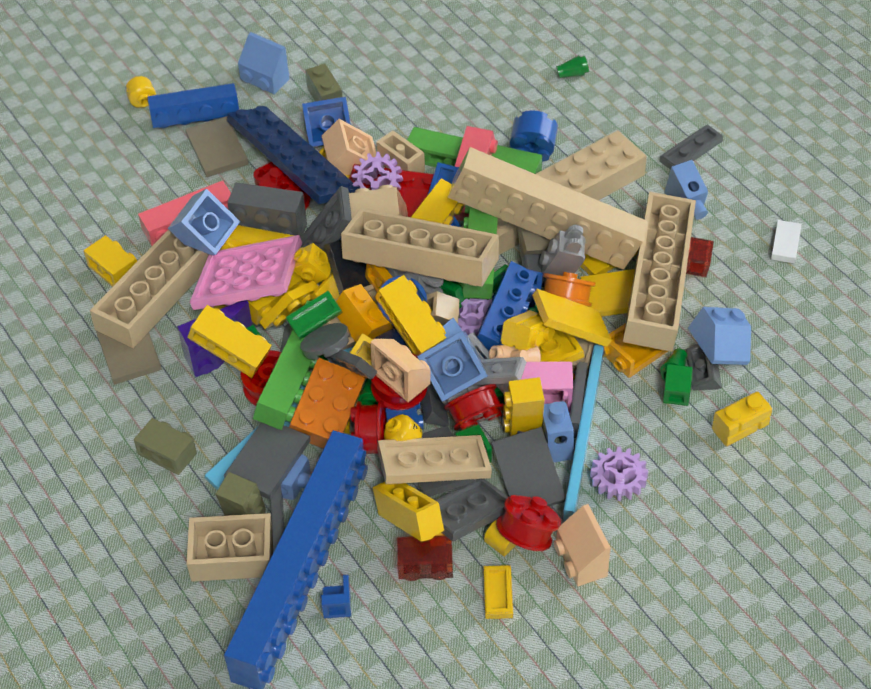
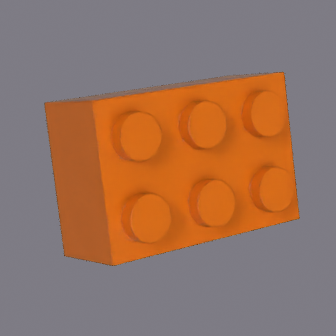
M319 358L289 428L309 435L310 444L324 449L332 431L345 432L351 417V407L356 405L366 377Z

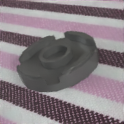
M342 323L322 326L303 339L301 350L307 359L318 360V356L323 354L325 357L332 356L348 344V337H351L350 331Z

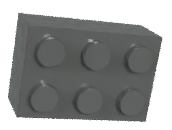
M235 183L227 204L229 211L240 221L238 225L294 236L300 235V238L302 237L307 226L303 192Z

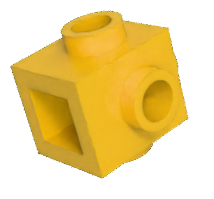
M314 243L304 248H299L294 254V260H296L294 272L308 283L314 280L317 284L329 278L331 267L326 252Z

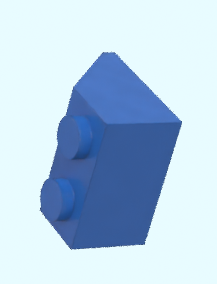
M346 97L302 104L308 142L312 147L324 146L322 135L338 119L351 125Z

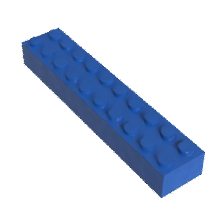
M332 431L224 654L232 683L250 689H264L266 683H271L277 659H282L285 653V642L289 635H293L297 626L296 618L299 612H303L306 608L308 592L310 588H315L320 566H325L329 555L328 549L331 544H335L338 538V527L341 522L344 523L346 521L349 511L348 506L351 501H355L358 494V484L367 475L368 465H365L366 450L363 448L362 438Z

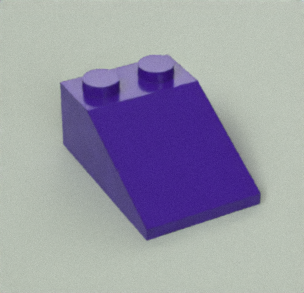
M247 300L220 309L226 317L234 322H240L246 328L252 326ZM194 319L177 326L184 357L196 378L218 369L225 361L188 338L190 328L196 321Z

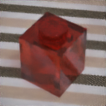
M691 237L686 274L707 278L714 241Z

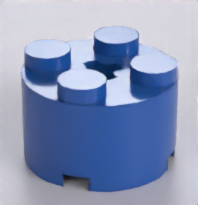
M529 110L522 112V116L514 118L510 148L542 155L543 162L548 161L555 148L558 130L556 120H550L547 118L548 114L541 111Z

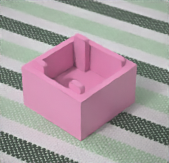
M527 362L521 380L540 377L545 399L544 404L564 401L567 404L569 414H571L573 395L572 362Z

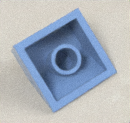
M250 32L238 61L240 79L275 94L290 80L286 47Z
M205 189L191 197L168 229L184 245L214 256L240 221L208 189Z
M703 307L688 329L711 364L748 365L751 352V325L745 318V314L737 308Z
M464 331L457 333L417 356L419 360L425 361L430 367V380L442 402L488 377L477 351Z

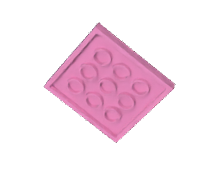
M300 235L219 250L214 256L209 254L190 300L192 309H204L207 305L210 307L223 304L232 305L238 301H254L261 297L270 295L280 296L286 293L295 267L296 260H294V254L302 245Z

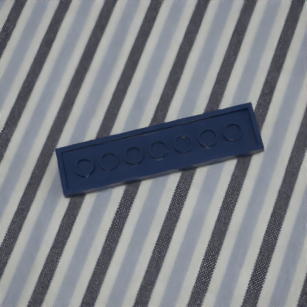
M257 106L253 109H239L236 112L227 114V121L318 204L327 203L340 186L348 188L349 193H355V190L359 189V187H354L353 182L268 107Z

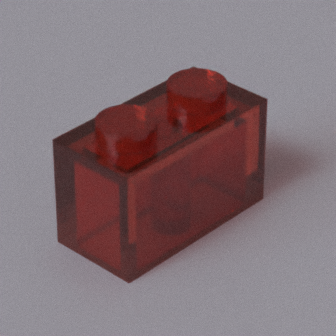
M434 536L432 539L423 542L415 537H397L399 579L416 581L429 578L435 580L453 578L452 541L446 536Z

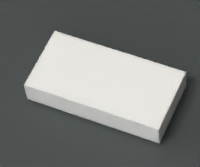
M778 220L771 260L795 264L802 224Z

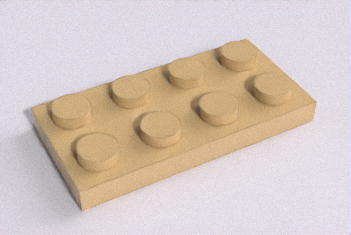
M481 435L416 438L407 441L378 440L377 449L386 484L491 478L492 469Z

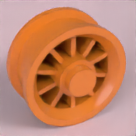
M563 272V276L543 273V277L546 278L543 291L589 307L592 306V303L589 302L591 287H595L596 283L577 279L578 274Z

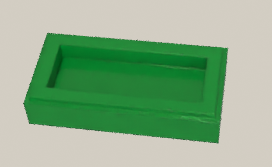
M326 291L288 315L286 319L301 340L342 314V310L330 292Z

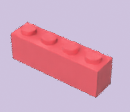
M466 126L455 167H460L470 147L488 155L495 154L498 140H495L494 132L492 130ZM465 205L459 215L454 214L457 220L464 221V217H469V213H465Z
M222 180L139 213L142 231L151 246L168 231V227L191 197L205 189H208L228 209L227 202L231 192Z

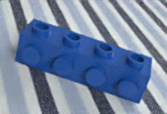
M234 83L147 96L153 128H167L170 125L177 124L187 125L196 121H211L215 118L226 117L228 113L239 110Z
M513 261L509 263L503 273L476 335L488 351H490L492 346L503 345L501 336L504 322L527 311L530 302L526 301L527 297L531 298L537 287V284L534 283L537 273Z

